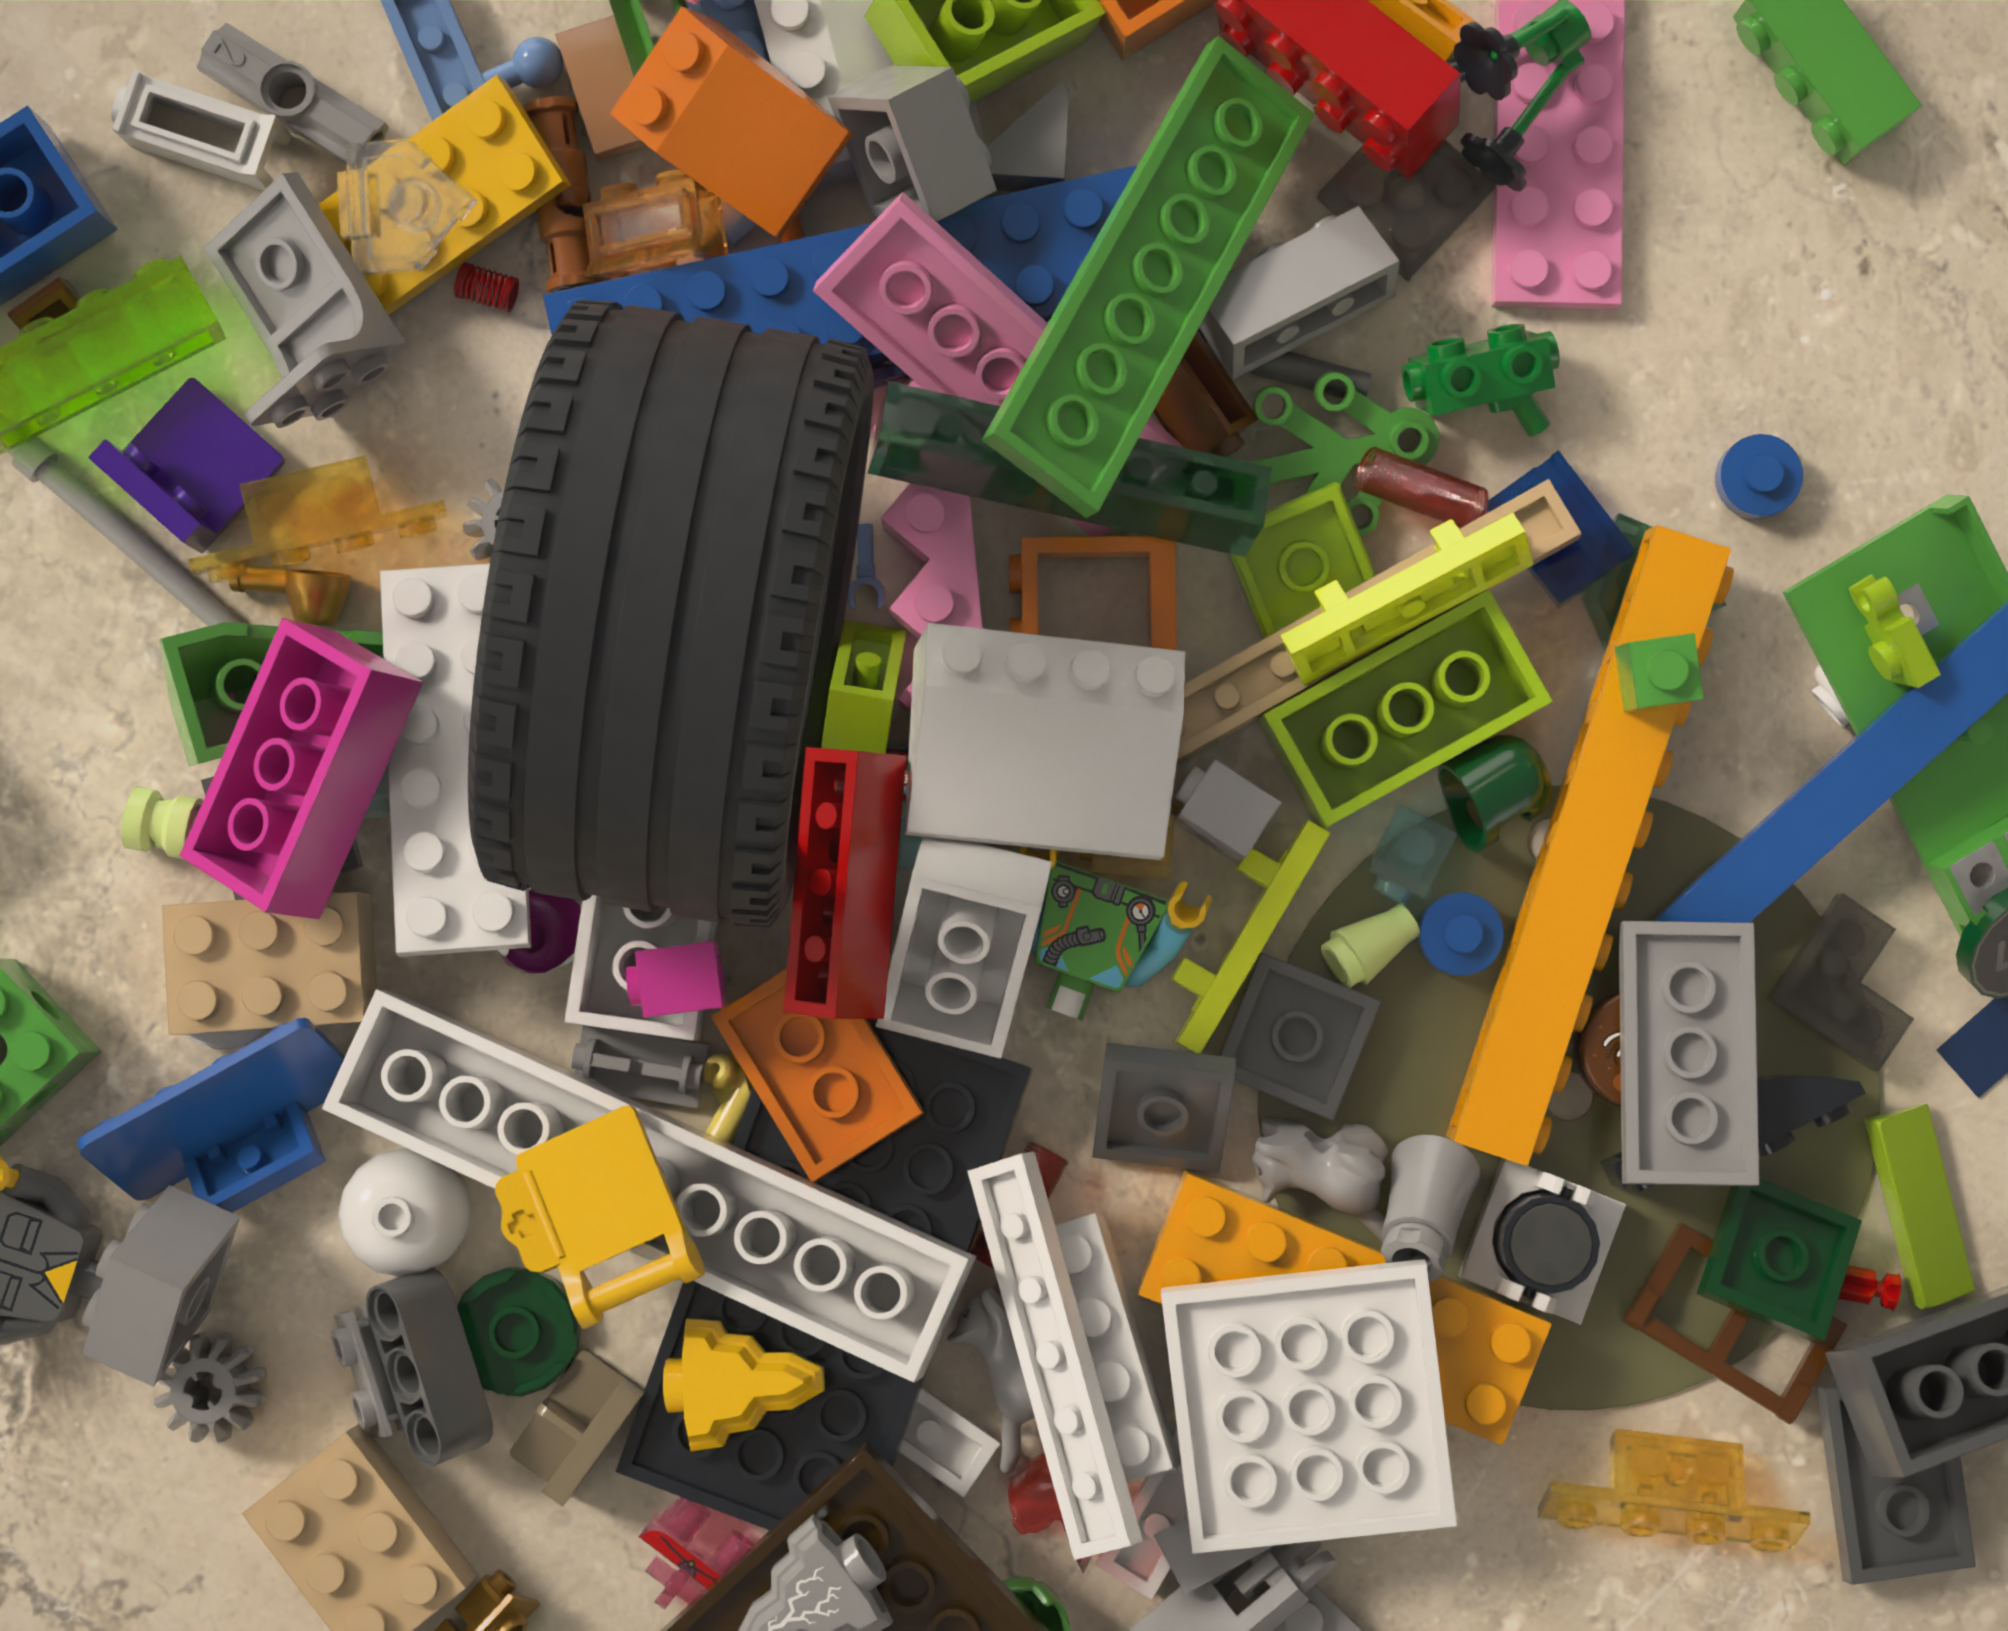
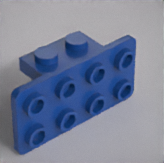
M298 1018L291 1022L283 1023L272 1029L269 1034L232 1054L218 1058L212 1065L185 1080L161 1089L152 1098L119 1116L104 1120L95 1129L78 1139L77 1144L80 1154L134 1200L142 1201L149 1199L164 1191L169 1185L173 1186L189 1178L194 1196L233 1213L326 1162L308 1111L325 1102L345 1055L309 1019Z

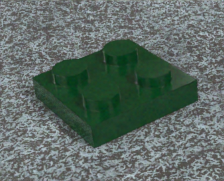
M1759 1178L1758 1186H1731L1697 1295L1813 1343L1825 1341L1862 1220Z

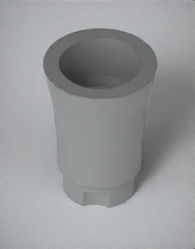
M1418 1135L1403 1140L1395 1147L1391 1156V1187L1388 1208L1381 1233V1254L1386 1260L1385 1263L1425 1259L1429 1282L1438 1279L1443 1273L1446 1261L1452 1254L1457 1230L1466 1205L1479 1182L1481 1174L1478 1161L1463 1145L1441 1136Z

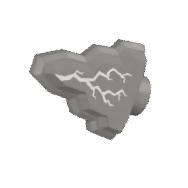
M813 1514L789 1535L787 1540L789 1552L772 1568L771 1589L752 1603L738 1631H880L893 1623L885 1602L876 1587L886 1580L884 1565L873 1547L860 1534L856 1533L843 1542L840 1536L825 1521L820 1520Z

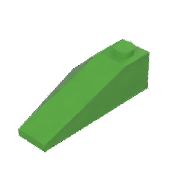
M222 622L160 639L170 705L189 767L222 758L279 626ZM334 630L383 658L382 632Z

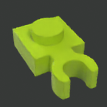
M1869 575L1848 587L1855 605L1868 621L1864 628L1873 644L1868 648L1870 659L1877 671L1886 680L1920 688L1941 675L1913 618L1903 615L1899 607L1898 595L1887 577L1884 576L1876 581L1874 575Z

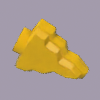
M686 1319L682 1358H667L663 1372V1395L666 1410L669 1413L684 1412L691 1452L723 1447L726 1445L731 1433L755 1429L767 1411L794 1409L825 1391L823 1366L793 1352H765L752 1335L727 1333L722 1322L719 1320Z

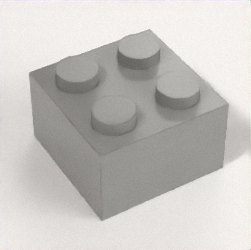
M890 65L827 97L835 118L854 133L846 144V148L872 216L879 217L904 192L932 219L938 222L997 191L990 172L992 168L991 155L985 143L977 136L968 111L970 107L969 94L963 82L955 75L953 67Z
M171 1185L165 1189L152 1206L143 1203L131 1220L126 1238L122 1242L113 1239L99 1260L95 1274L102 1278L103 1281L101 1288L94 1293L83 1314L82 1324L89 1327L82 1355L154 1387L190 1340V1337L211 1312L240 1216Z

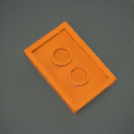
M786 968L710 1017L811 1183H814L917 1119L925 1112L867 1019H831L783 1012Z

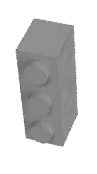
M1359 206L1340 216H1327L1318 221L1310 231L1284 244L1274 243L1263 249L1255 259L1229 271L1198 331L1232 380L1394 298L1396 296L1400 261Z

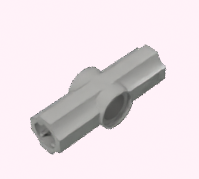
M227 22L218 30H213L201 48V57L197 65L201 73L264 113L276 115L289 132L303 136L356 171L361 172L368 164H372L382 149L385 135L389 129L387 123L314 78L303 65L285 60ZM293 87L306 88L305 98L298 106L291 109L280 107L281 98L288 89Z

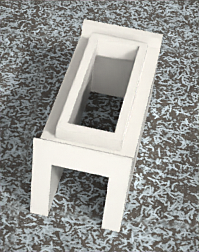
M133 70L128 86H122L118 90L112 105L111 117L114 122L112 129L130 147L263 191L274 181L264 169L273 142L288 147L292 136L276 115L260 114L142 75L136 70ZM158 103L242 131L235 153L149 125L148 121L154 104Z

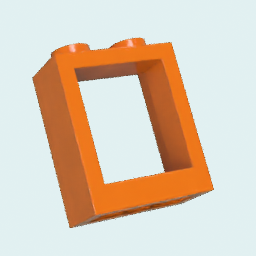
M1175 535L1021 537V554H1009V593L1021 592L1022 617L1009 618V632L1039 635L1038 558L1147 557L1148 647L1177 650Z

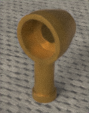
M235 560L229 571V586L233 592L243 593L246 590L286 594L294 621L310 625L334 626L350 590L351 575L338 572L249 565L247 561Z

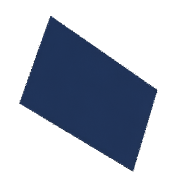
M2008 997L1994 998L1936 1049L1978 1098L2008 1073Z

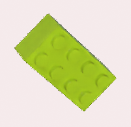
M1488 589L1268 711L1257 722L1315 824L1325 829L1553 702L1491 591Z

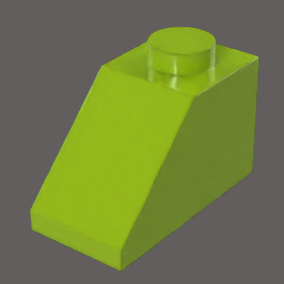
M844 620L829 688L821 748L886 754L907 630Z

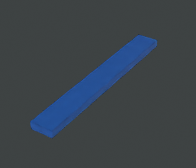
M2008 601L1936 664L1941 673L1940 676L1920 688H1909L1650 921L1750 923L2008 693Z

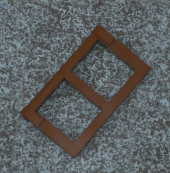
M1678 1223L1643 1286L1639 1289L1626 1310L1623 1322L1635 1330H1640L1774 1413L1780 1420L1789 1425L1792 1424L1801 1412L1812 1392L1811 1389L1828 1361L1825 1353L1834 1350L1847 1324L1834 1316L1832 1317L1825 1341L1810 1343L1781 1396L1777 1395L1725 1362L1750 1316L1731 1309L1708 1351L1651 1317L1689 1249L1708 1259L1713 1241L1684 1223Z

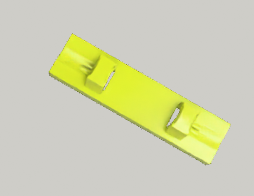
M1514 513L1495 521L1467 537L1463 536L1452 519L1430 530L1437 553L1348 599L1337 580L1314 591L1321 605L1322 613L1280 635L1291 664L1302 684L1306 685L1534 565L1525 530Z
M1307 820L1306 823H1302L1288 849L1284 850L1278 862L1254 848L1250 850L1246 858L1239 861L1235 870L1264 889L1214 974L1188 958H1183L1178 964L1171 980L1197 995L1198 998L1174 1042L1193 1053L1201 1054L1325 844L1330 832Z

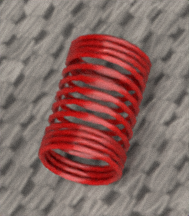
M464 262L460 266L455 279L454 296L459 299H465V301L470 298L471 303L473 301L476 304L481 302L482 306L486 304L489 308L492 305L493 309L498 308L499 311L509 313L518 295L519 279L507 274L503 275L501 272L497 273L496 270L492 272L491 269L486 270L485 267L480 268L479 265L475 267L472 263ZM477 279H478L476 291H475V294H474V296H473L475 284H476ZM483 283L482 291L479 297L480 288ZM488 283H489L487 295H486L485 300H484L485 292H486V289H487V286H488ZM494 287L493 295L490 301L491 292ZM499 287H500L499 295H498L497 301H496V303H495L496 296H497V293H498V290H499Z

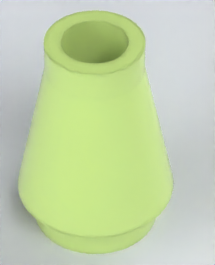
M1398 904L1388 911L1331 931V939L1321 945V952L1329 969L1343 986L1351 988L1357 983L1367 985L1409 942L1419 937L1420 929L1409 910L1402 904Z

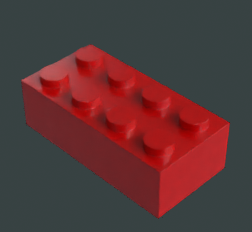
M1215 0V9L1220 29L1219 36L1246 58L1251 54L1266 66L1267 75L1292 96L1298 92L1314 104L1315 114L1328 128L1339 134L1346 130L1363 143V152L1380 169L1390 172L1394 168L1409 180L1459 125L1461 73L1368 0Z

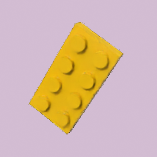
M495 75L318 205L387 314L390 315L571 186L507 81Z

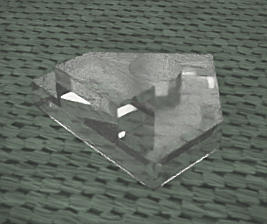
M406 138L346 144L347 171L337 172L341 237L351 240L353 266L357 272L363 275L422 271L438 251L436 249L437 245L458 220L463 221L478 200L446 174L415 142Z

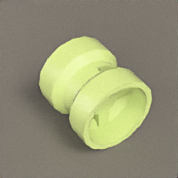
M136 786L132 790L124 809L121 828L123 847L147 852L156 845L157 848L164 849L168 856L184 859L179 855L203 799L180 794L175 799L167 798L164 801L158 790Z

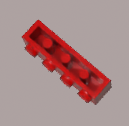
M806 747L797 844L798 859L794 880L783 1012L831 1019H884L907 756Z

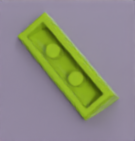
M1923 1103L1863 1118L1911 1305L1924 1310L1975 1291L1928 1104Z

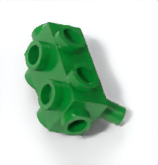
M1525 324L1503 325L1489 329L1487 331L1488 339L1465 345L1464 338H1448L1431 342L1426 345V354L1408 358V364L1402 365V382L1408 400L1410 402L1415 401L1416 408L1433 416L1487 404L1492 413L1512 409L1529 437L1538 435L1550 425V421L1533 394L1556 388L1553 369L1559 367L1560 356L1556 339L1551 331L1537 334L1526 331Z

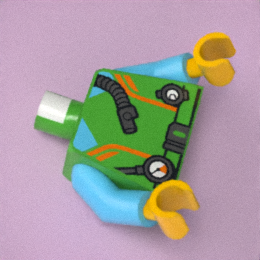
M1020 846L1018 849L1019 854L1052 862L1043 905L1030 952L1036 954L1035 964L1058 972L1046 1008L1081 1021L1083 1020L1095 985L1120 993L1124 986L1131 988L1143 986L1171 964L1179 954L1193 928L1204 921L1212 903V897L1208 894L1202 906L1190 907L1182 900V895L1188 885V882L1185 881L1177 885L1169 901L1056 860L1058 850L1048 849L1044 852H1036L1030 847Z

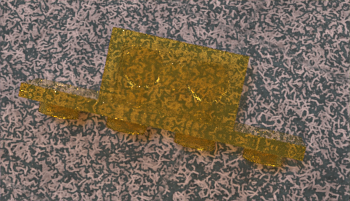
M365 455L239 484L254 544L190 558L188 562L191 572L195 575L207 573L210 583L223 582L248 575L246 567L248 563L271 558L274 568H282L312 560L309 549L335 543L337 554L374 546L373 534L398 529L400 539L432 533L438 530L435 520L446 518L447 512L444 500L381 514Z
M1616 1428L1610 1437V1488L1551 1481L1538 1505V1518L1557 1520L1560 1526L1569 1529H1588L1595 1525L1621 1528L1623 1533L1634 1537H1651L1659 1533L1686 1536L1688 1541L1700 1545H1714L1724 1540L1750 1543L1753 1549L1767 1553L1781 1552L1788 1548L1793 1549L1811 1525L1810 1512L1745 1504L1743 1444Z

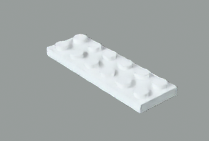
M490 563L380 571L383 658L423 682L388 762L396 954L400 957L531 948L529 888L521 891L488 882L484 879L472 844L469 825L468 751L477 648Z

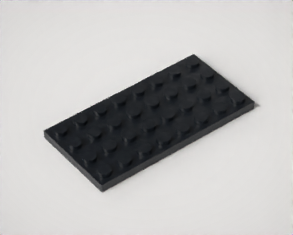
M867 1019L925 1113L814 1183L969 1253L981 1219L967 1171L1002 1160L1034 1068L1003 1057L1000 1059L876 1027L877 1019ZM753 1087L732 1145L810 1180ZM695 1281L683 1282L615 1472L770 1530L866 1441L892 1468L894 1467L927 1370L923 1378L916 1382H911ZM686 1319L719 1320L722 1322L727 1333L752 1335L765 1352H793L823 1366L825 1391L794 1409L767 1411L755 1429L731 1433L726 1445L723 1447L691 1452L684 1412L669 1413L666 1410L663 1395V1372L667 1358H682Z

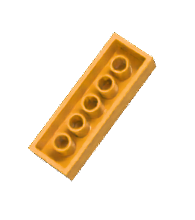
M1184 1169L1136 1287L1138 1295L1162 1304L1161 1288L1383 1264L1386 1260L1381 1254V1249L1273 1204L1265 1203L1263 1200L1198 1173ZM1441 1274L1438 1279L1429 1282L1445 1422L1503 1446L1552 1324L1539 1314Z

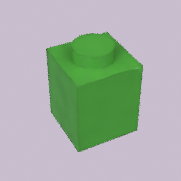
M1695 633L1628 642L1614 647L1623 711L1704 699Z

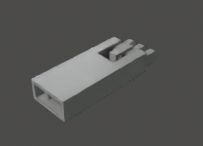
M1321 1541L1275 1545L1186 1595L1182 1588L1179 1587L1128 1631H1273L1309 1601L1305 1593L1328 1575L1337 1565V1561L1326 1550L1320 1552L1305 1564L1304 1561L1320 1548ZM1266 1580L1271 1588L1237 1616L1227 1600L1239 1590L1247 1599H1250L1254 1595L1252 1590L1262 1581Z

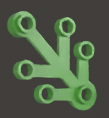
M1327 372L1321 375L1314 385V397L1317 403L1330 411L1343 410L1373 432V434L1346 439L1294 405L1290 395L1284 389L1277 386H1265L1256 392L1252 400V410L1256 417L1267 425L1281 426L1312 447L1241 464L1233 457L1226 456L1221 462L1214 465L1208 457L1200 463L1196 470L1195 486L1200 496L1208 503L1218 507H1227L1237 503L1244 496L1246 489L1311 474L1316 475L1303 495L1333 482H1338L1341 485L1353 465L1378 459L1358 495L1346 499L1349 509L1357 504H1365L1368 507L1369 518L1367 522L1357 527L1360 536L1372 532L1378 525V507L1402 471L1420 469L1432 460L1439 445L1438 428L1434 420L1422 410L1402 407L1388 412L1356 391L1353 382L1348 376L1339 372ZM1338 379L1345 387L1344 397L1337 403H1328L1324 398V387L1329 381ZM1269 394H1278L1283 401L1281 413L1275 417H1266L1261 409L1263 399ZM1414 428L1419 437L1417 446L1411 451H1402L1398 445L1399 434L1404 429ZM1222 470L1230 471L1234 476V485L1231 490L1226 493L1215 492L1212 487L1214 475Z

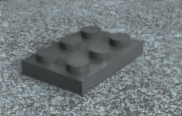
M1837 1384L1817 1386L1816 1390L1842 1581L1855 1585L1976 1567L1961 1456L1905 1478H1872Z

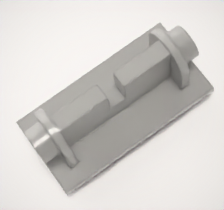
M583 1025L580 1043H576L573 1051L571 1067L575 1069V1074L623 1096L699 1108L704 1081V1063L708 1058L710 1045Z
M366 1305L359 1307L362 1320H356L354 1311L334 1315L338 1329L331 1331V1339L339 1363L343 1368L350 1366L358 1390L351 1393V1403L360 1427L363 1430L370 1428L373 1438L389 1437L393 1435L390 1421L395 1420L398 1431L403 1430L368 1320Z

